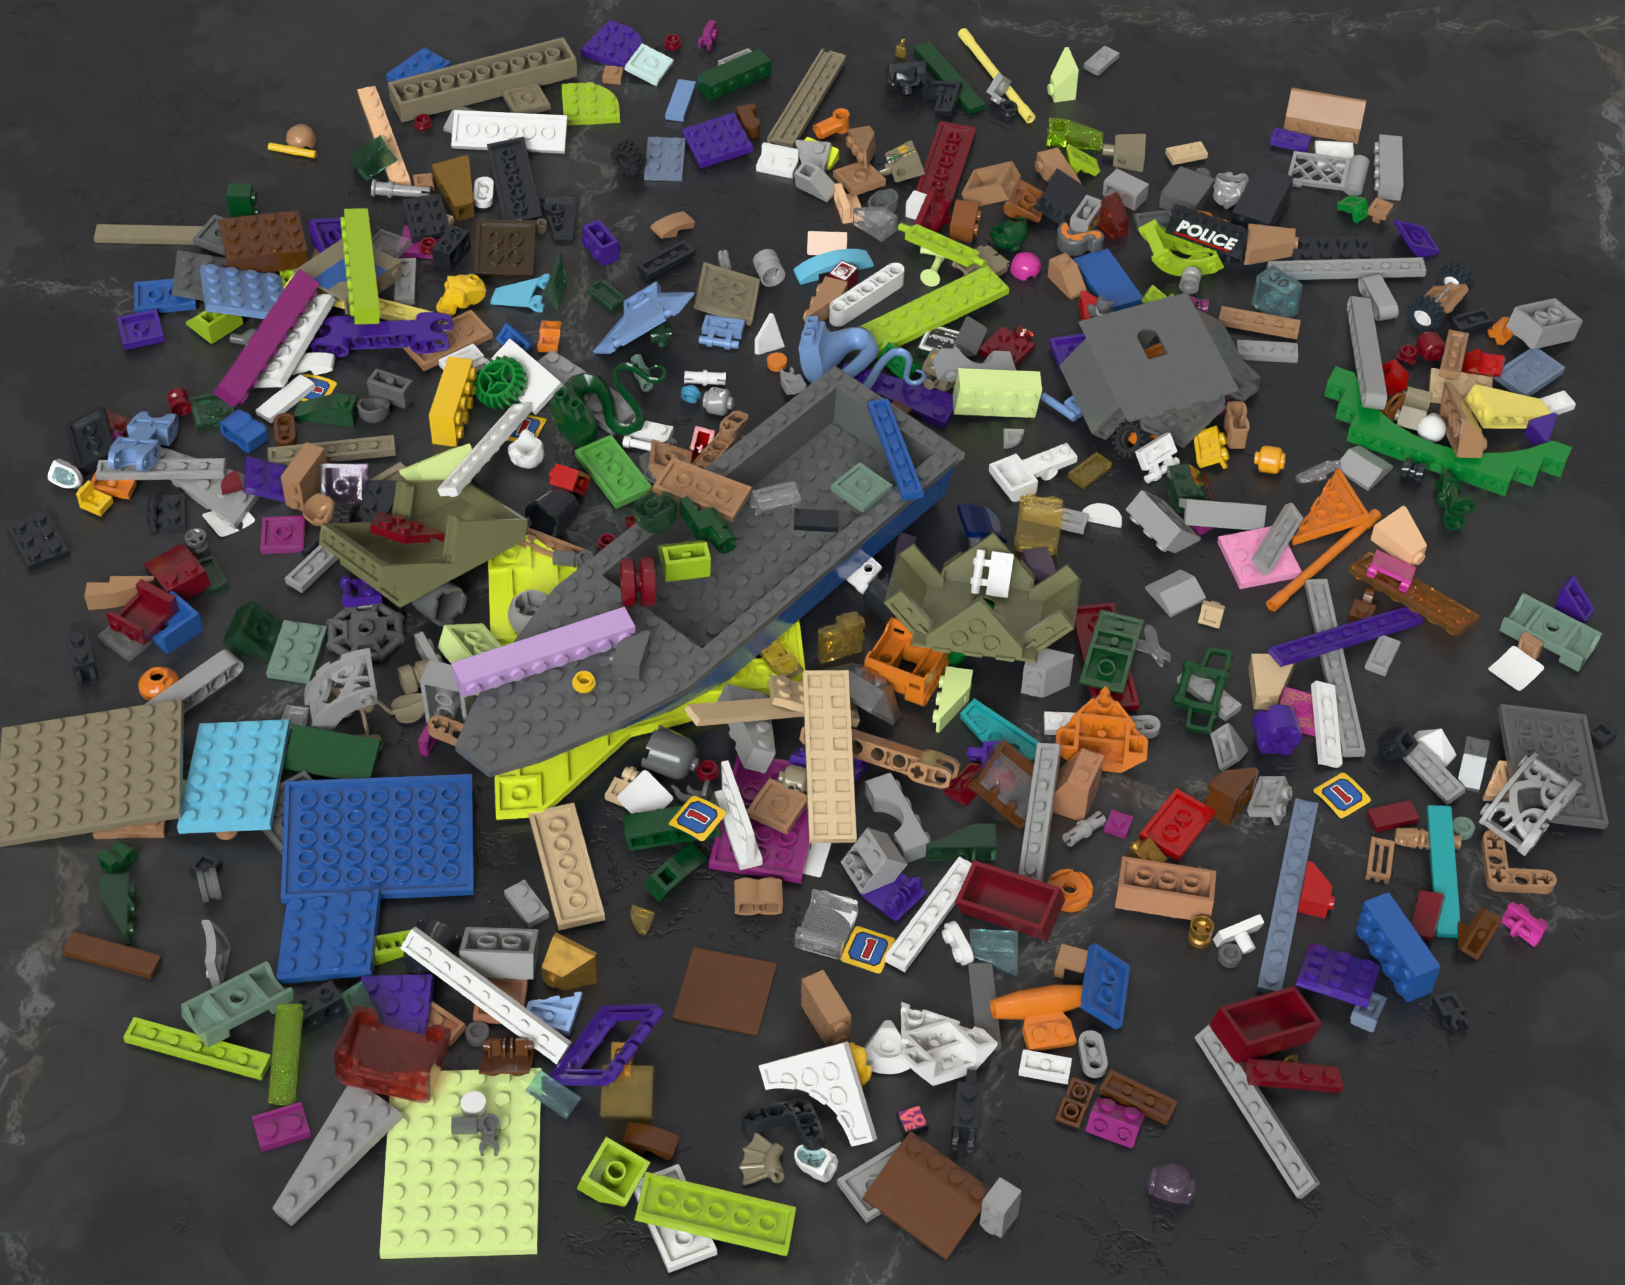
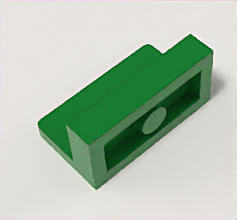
M888 342V344L885 346L881 354L878 356V359H880L881 356H883L892 348L903 347ZM894 356L886 363V366L900 379H903L906 359L902 356ZM913 356L909 378H911L916 369L922 371L923 367Z

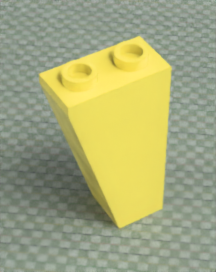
M1474 385L1464 399L1483 429L1527 428L1529 420L1551 413L1542 399L1481 385Z

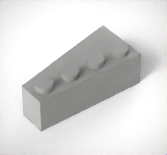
M726 684L717 702L768 698V695L760 691H752ZM760 720L728 723L730 727L729 735L731 739L736 741L735 749L743 767L766 773L776 754L772 721Z

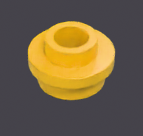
M580 671L574 676L572 686L577 692L588 693L595 688L596 680L590 672Z

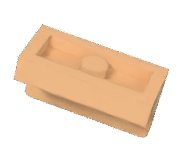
M842 183L834 184V201L842 223L864 221L865 215L857 195L845 194Z
M808 231V255H820L829 251L847 249L846 232Z

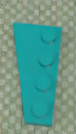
M975 698L960 713L962 721L982 743L983 741H1001L1004 739L1034 764L1037 743H1040L1039 741Z

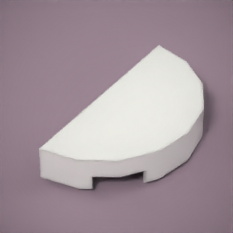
M1096 503L1087 506L1082 511L1089 514V522L1121 528L1122 516L1113 506Z

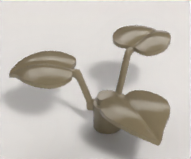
M333 687L327 703L337 699L344 687ZM422 693L397 697L391 703L392 710L378 700L377 697V704L390 715H395L397 721L401 723L415 722L425 713ZM374 705L357 709L362 715L365 735L357 734L355 736L382 741L381 737L377 734L369 735L366 713L371 712ZM354 711L346 715L344 718L351 716L354 713Z

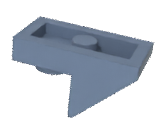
M1372 992L1368 1008L1355 1006L1350 1017L1351 1024L1373 1032L1387 998Z

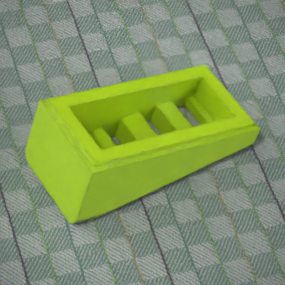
M411 930L378 935L374 966L402 957L404 951L400 948Z

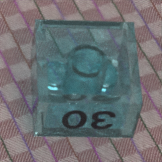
M1272 265L1257 275L1252 305L1264 314L1292 318L1298 313L1303 284Z

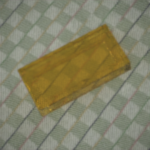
M1096 452L1068 473V478L1084 489L1111 469L1112 463Z

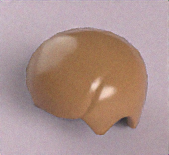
M298 124L287 131L286 142L289 146L299 148L308 146L313 148L317 143V137L311 127L306 124Z
M320 493L315 494L304 505L302 511L304 518L315 526H321V523H330L331 517L333 518L332 512L336 505L335 501L329 496L326 497Z

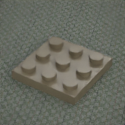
M703 262L693 308L720 317L745 320V324L751 326L760 279Z

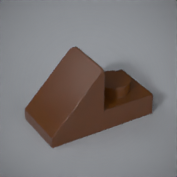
M1481 906L1469 926L1458 921V949L1478 960L1503 919Z

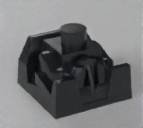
M926 61L888 64L885 69L887 84H891L894 87L898 86L899 89H902L903 96L913 95V88H917V86L923 88L926 84Z

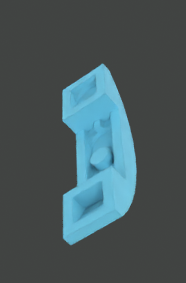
M839 249L812 257L795 267L793 272L801 285L819 280V274L832 271L841 260L858 267V270L873 267L874 263L865 250Z

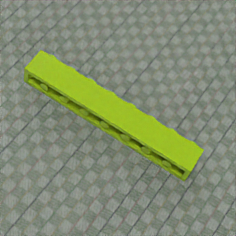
M368 208L344 209V217H340V225L342 229L344 263L346 266L348 301L353 303L350 304V316H354L355 324H379L380 307Z

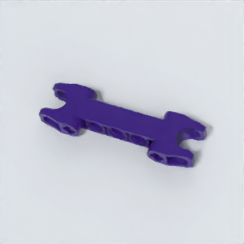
M436 312L419 313L415 320L379 321V324H355L354 319L349 316H334L324 319L317 331L323 337L312 340L310 346L313 353L334 354L335 358L347 356L349 350L410 347L417 354H430L450 348L448 335L441 332L451 331L454 328V321L452 316ZM445 320L449 324H438V321ZM327 325L331 329H323L321 326ZM435 340H441L444 344H437ZM317 345L327 346V348L319 349Z

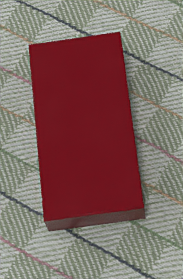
M1411 800L1368 809L1366 814L1375 832L1415 824L1420 819Z
M1420 890L1411 925L1421 939L1434 941L1445 900L1444 894Z

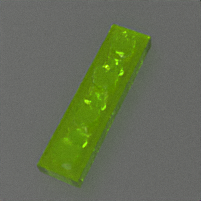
M277 1003L268 1103L271 1105H291L295 1103L303 1016L302 1004Z

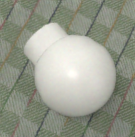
M1431 413L1421 419L1417 432L1420 438L1435 443L1445 436L1446 424L1438 414Z

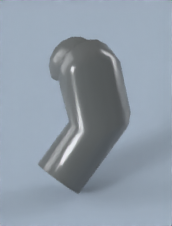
M251 328L242 335L232 333L230 343L246 345L257 328Z

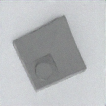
M202 920L207 945L205 957L206 977L210 978L212 988L224 982L231 945L225 934L212 921Z

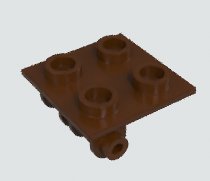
M488 1038V1041H483L485 1054L479 1074H487L488 1076H497L499 1074L522 1076L530 1073L535 1054L533 1040H529V1038H516L514 1043V1038H511L510 1049H507V1038H503L502 1046L501 1038Z

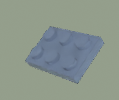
M648 137L644 180L682 181L686 138Z
M1530 348L1503 367L1502 377H1493V379L1512 393L1530 397L1561 376L1565 371V367L1539 348Z

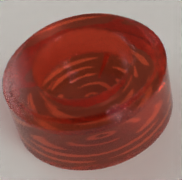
M1017 324L1013 330L1014 333L1027 340H1031L1034 335L1030 330Z

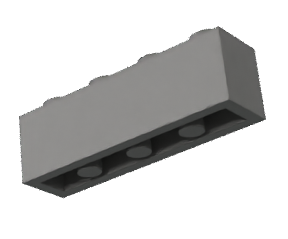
M1379 134L1378 142H1374L1373 153H1376L1373 165L1377 166L1374 169V178H1377L1374 182V191H1377V198L1400 201L1403 190L1402 136Z

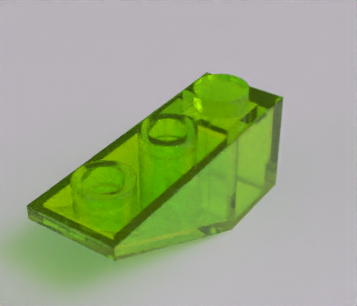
M1049 118L1046 145L1066 147L1070 144L1075 148L1102 150L1103 132L1069 119Z

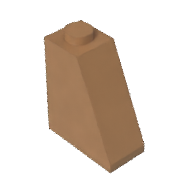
M1248 224L1249 233L1245 244L1244 265L1292 257L1293 249L1298 247L1299 237H1295L1296 229Z

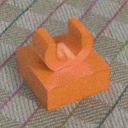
M1502 317L1497 323L1493 324L1492 329L1487 330L1489 337L1496 339L1497 345H1504L1514 335L1506 327L1510 319L1509 317Z

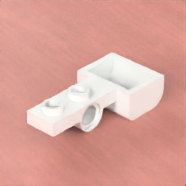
M1065 443L1024 460H1021L1017 454L993 462L989 464V473L1010 500L1017 502L1036 494L1038 486L1036 478L1041 477L1045 481L1052 479L1057 474L1058 469L1076 463L1078 456Z

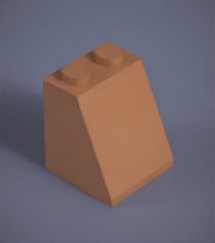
M1082 748L1059 768L1053 806L1054 813L1077 821L1086 819L1099 790L1104 755Z

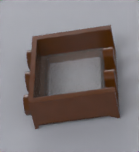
M1003 739L991 748L988 756L967 786L1017 828L1022 829L1025 827L1034 764L1019 753L1013 745Z

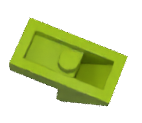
M1070 144L1066 146L1067 162L1075 174L1082 170L1085 173L1096 176L1100 172L1097 159Z

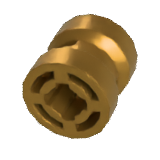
M1207 916L1194 917L1189 928L1188 942L1195 948H1206L1211 943L1214 923Z

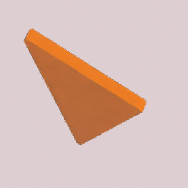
M1339 467L1335 469L1334 475L1324 486L1320 497H1317L1308 516H1305L1299 525L1297 533L1292 536V545L1370 522L1369 513Z

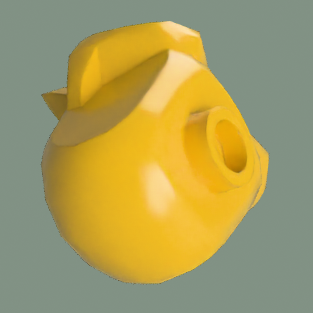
M474 274L448 276L444 284L445 293L437 303L436 310L438 313L454 316L457 306L462 309L479 303L486 295L484 282Z

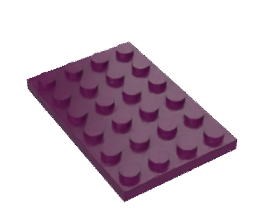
M737 754L733 775L745 809L749 808L769 778L778 782L780 771H785L788 765L795 764L789 763L790 761L773 758L766 773H761L744 768ZM808 805L787 835L749 817L754 837L763 859V865L740 870L725 826L723 821H720L721 837L715 838L709 860L710 869L764 878L773 877L782 881L802 883L811 845L809 843Z

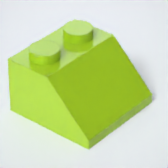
M606 1137L581 1178L577 1189L598 1202L625 1207L650 1162Z

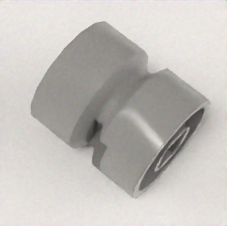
M764 249L754 256L753 264L763 285L771 287L783 281L785 271L774 250Z

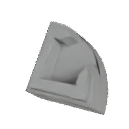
M1004 429V449L1018 445L1023 440L1024 429Z

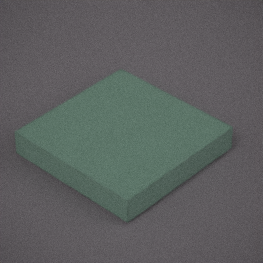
M859 462L831 484L830 490L864 513L892 491L893 485Z

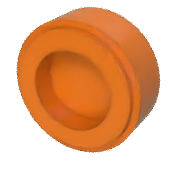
M772 353L767 357V367L774 372H780V369L785 370L787 367V357L782 353Z

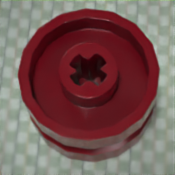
M652 556L639 559L638 571H636L635 561L632 557L620 558L622 607H635L637 593L640 594V603L643 607L655 606L657 580Z

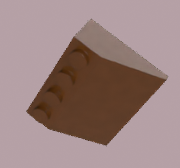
M910 1132L863 1196V1200L873 1208L880 1210V1213L946 1261L981 1216L982 1202L990 1188L913 1132Z

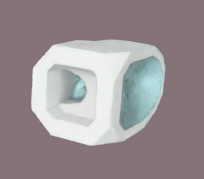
M61 459L53 461L48 472L49 481L63 488L76 489L81 487L83 478L77 467Z
M802 1145L798 1146L794 1151L796 1164L803 1172L825 1183L831 1180L837 1170L838 1159L836 1155L824 1148L815 1151L806 1150Z

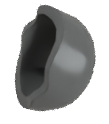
M891 188L875 192L868 200V207L871 213L879 217L892 215L899 205L898 194Z
M382 397L362 398L357 403L359 416L368 423L382 422L389 415L390 402Z

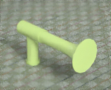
M921 247V254L936 256L931 269L921 272V281L927 286H937L940 282V276L937 271L945 257Z

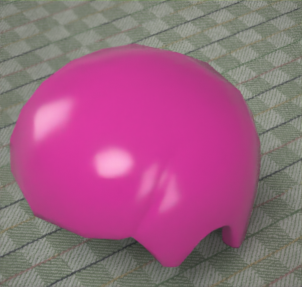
M1031 252L1018 253L1010 265L1011 274L1023 281L1029 276L1035 278L1042 269L1040 259Z

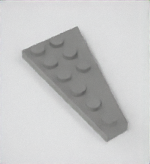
M160 446V459H197ZM226 468L225 476L233 472V470ZM239 472L243 490L222 495L221 491L223 479H170L173 485L177 488L181 487L188 496L206 509H211L219 519L227 521L234 530L260 497L244 493V474Z

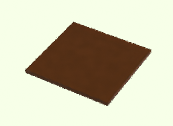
M693 947L673 1019L758 1036L777 963Z

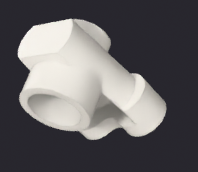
M871 557L846 580L861 594H864L869 584L878 577L882 567ZM867 568H873L870 572L865 571Z

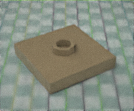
M537 82L502 91L503 98L512 113L535 114L551 109L548 99Z

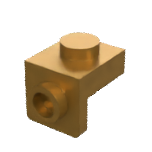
M1150 837L1141 841L1137 839L1128 846L1130 850L1125 855V857L1164 862L1167 859Z

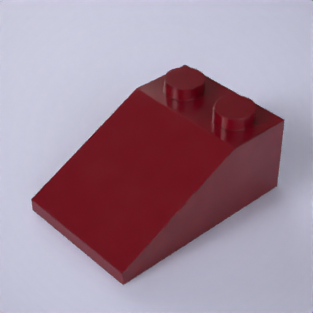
M182 543L144 564L149 574L155 577L156 584L161 590L167 593L173 591L184 601L212 587L202 565Z

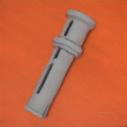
M373 179L371 184V196L373 197L376 195H385L388 198H392L394 195L406 197L431 195L423 193L431 192V187L395 184L393 181L378 182L376 179Z

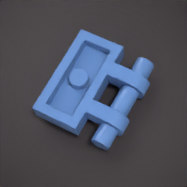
M706 315L702 326V334L708 336L700 335L699 343L706 344L707 347L720 346L727 350H731V348L739 349L740 341L733 339L741 340L745 328V320ZM715 336L726 337V338H725V339L715 338Z

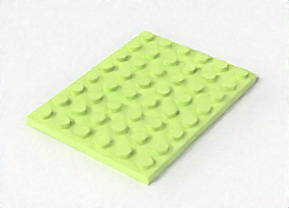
M531 1068L529 1074L522 1076H513L512 1074L488 1076L487 1074H479V1070L391 1072L389 1104L399 1110L403 1118L387 1132L380 1240L381 1259L538 1254L541 1068ZM478 1091L485 1096L487 1107L485 1112L478 1116V1119L489 1113L495 1114L499 1118L500 1131L496 1140L499 1145L497 1156H494L493 1147L490 1146L485 1148L484 1156L480 1155L479 1144L483 1140L481 1132H478L477 1135L451 1134L452 1116H466L461 1110V1098L467 1092Z

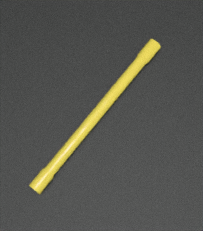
M966 28L961 29L958 32V36L994 79L997 73H1000L999 70L976 43L970 32ZM1009 84V88L1005 92L1006 96L1010 101L1017 104V110L1026 123H1032L1036 118L1035 114Z

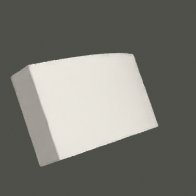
M320 352L304 353L292 375L305 373L309 370L312 371L314 376L328 373L333 370L335 356L334 354Z

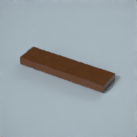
M72 932L62 950L64 956L148 979H153L162 962L161 955Z

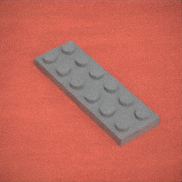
M554 350L537 361L563 385L571 376L587 373ZM610 388L616 402L619 420L624 423H630L635 418V413L621 394ZM586 395L585 401L591 408L597 425L611 435H615L616 433L612 432L605 423L602 406L597 395Z

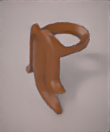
M1401 392L1395 394L1386 402L1385 409L1379 411L1393 422L1397 409L1401 407L1405 400V395ZM1397 397H1399V399H1398V401L1396 402V404L1392 407V406H1391V403H1392Z

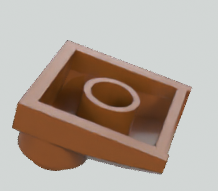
M1019 179L1009 200H1006L1003 206L1004 213L1011 218L1022 216L1039 223L1042 213L1034 209V206L1042 191Z

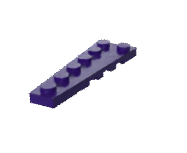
M863 370L854 379L863 384L871 370ZM882 373L879 374L871 387L872 391L884 399L888 398L890 403L896 400L912 408L911 414H919L923 416V420L944 429L954 413L953 394L934 388L928 390L920 384L912 386L903 379Z

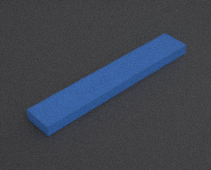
M888 398L867 401L869 414L902 501L923 498L924 491Z

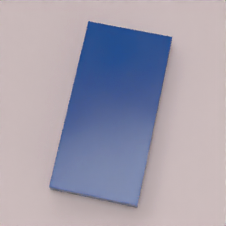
M1108 248L1073 258L1078 265L1082 278L1095 297L1098 298L1101 295L1104 296L1105 300L1116 302L1112 307L1114 312L1143 304L1141 301L1142 295Z

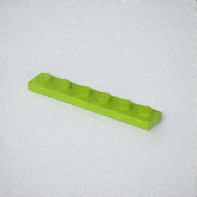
M136 1017L133 1018L123 1036L125 1043L258 1080H263L272 1061L270 1054L223 1041L208 1048L197 1034Z

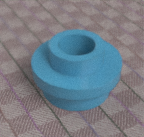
M693 385L684 386L681 389V398L688 403H696L701 397V392Z

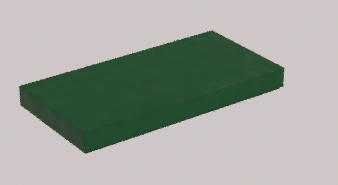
M294 724L283 769L299 773L305 770L309 775L331 779L373 778L382 741Z

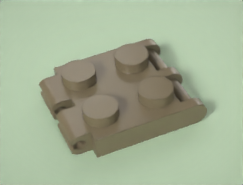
M980 245L975 248V250L980 252V257L987 260V265L998 277L1007 272V268L1010 266L1008 263L1010 262L1001 254L996 255L998 252L991 246L983 247ZM954 261L952 263V266L960 269L964 276L982 268L977 264L966 267Z

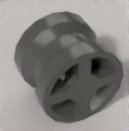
M200 528L187 531L185 534L187 549L197 556L206 553L209 549L206 532Z

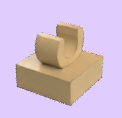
M1204 600L1198 623L1219 629L1225 606L1220 605L1219 602Z

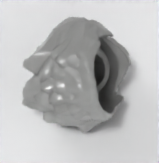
M1232 172L1218 173L1215 177L1214 200L1218 205L1224 206L1225 209L1237 204L1249 182V177L1244 173L1233 175Z

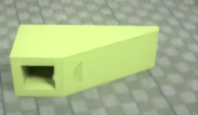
M946 666L945 675H940L939 688H942V692H937L936 705H939V709H934L932 723H936V732L939 733L969 701L973 670Z

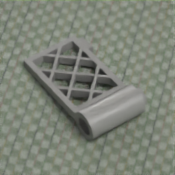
M1294 151L1288 175L1292 176L1297 172L1303 175L1301 178L1293 179L1292 187L1310 186L1344 191L1348 195L1359 196L1363 192L1369 159L1362 155L1345 158ZM1296 159H1305L1307 162L1299 165ZM1323 161L1325 165L1319 168L1315 163ZM1338 163L1345 164V167L1337 170L1334 165ZM1311 165L1314 171L1307 174L1304 169ZM1330 168L1334 173L1326 176L1323 171ZM1319 174L1322 177V179L1316 181L1313 180L1311 177ZM1338 177L1341 180V184L1332 183L1330 180Z

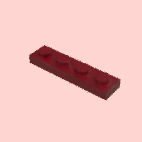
M1247 1058L1244 1062L1248 1085L1340 1093L1344 1088L1339 1066Z

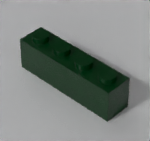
M760 49L754 50L698 74V90L709 101L717 99L770 76L771 59Z
M715 800V801H709V802H711V803H713L714 805L717 806L716 800ZM684 805L624 815L625 839L629 851L697 841L698 839L669 825V822ZM720 822L706 839L721 837Z

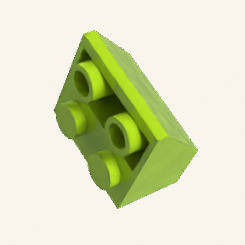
M204 310L186 321V325L213 344L243 325L242 316Z
M695 540L658 545L665 582L710 577L711 557L706 541Z

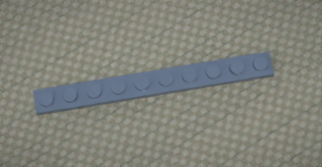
M1295 798L1256 990L1259 993L1268 994L1282 990L1318 808V803Z

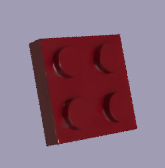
M1002 326L979 348V355L987 358L992 351H1010L1016 368L1035 350V343Z

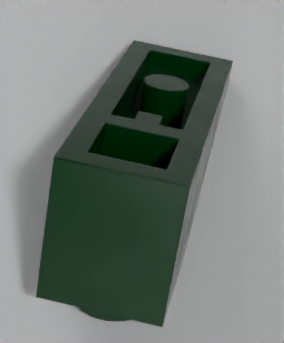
M334 393L299 402L293 416L294 420L354 427L359 415L357 396Z

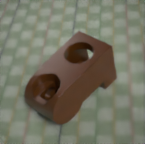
M755 104L737 106L736 117L748 139L758 138L760 136V120L756 118Z

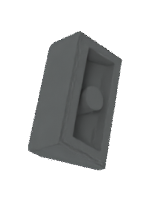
M966 317L954 343L955 346L965 357L975 356L984 339L987 328L971 317Z

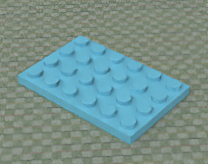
M289 719L199 724L182 802V818H179L177 825L179 834L272 829L291 728Z

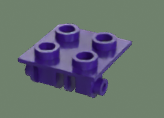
M900 873L894 882L866 894H860V896L897 922L927 891L921 887L922 880L920 877L908 878Z

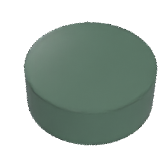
M1457 817L1452 821L1454 835H1461V840H1468L1473 836L1475 825L1472 820L1467 817Z

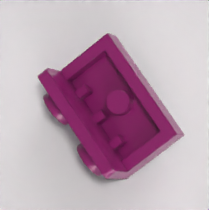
M1098 1097L1091 1110L1086 1132L1133 1148L1146 1114L1139 1112L1136 1108L1116 1104L1111 1099Z

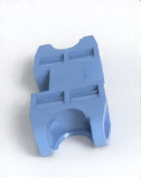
M141 411L127 425L129 438L118 437L112 444L108 454L109 468L118 470L128 465H135L139 472H148L161 458L160 445L170 446L176 438L179 429L178 415L170 413L160 418H152L150 412Z

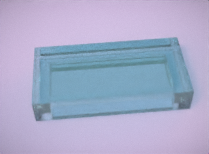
M539 1070L525 1090L565 1119L569 1117L581 1097L541 1070Z

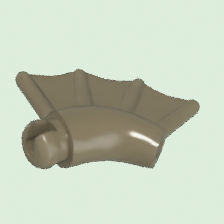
M758 1132L754 1133L752 1142L743 1148L745 1156L739 1166L744 1175L743 1186L750 1185L767 1177L771 1178L774 1183H780L785 1177L780 1162L784 1148L777 1143L772 1144Z

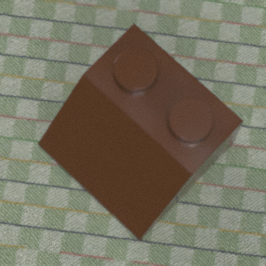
M1251 767L1224 770L1217 778L1213 777L1208 785L1210 791L1205 799V803L1216 810L1214 819L1228 827L1251 800L1259 769Z

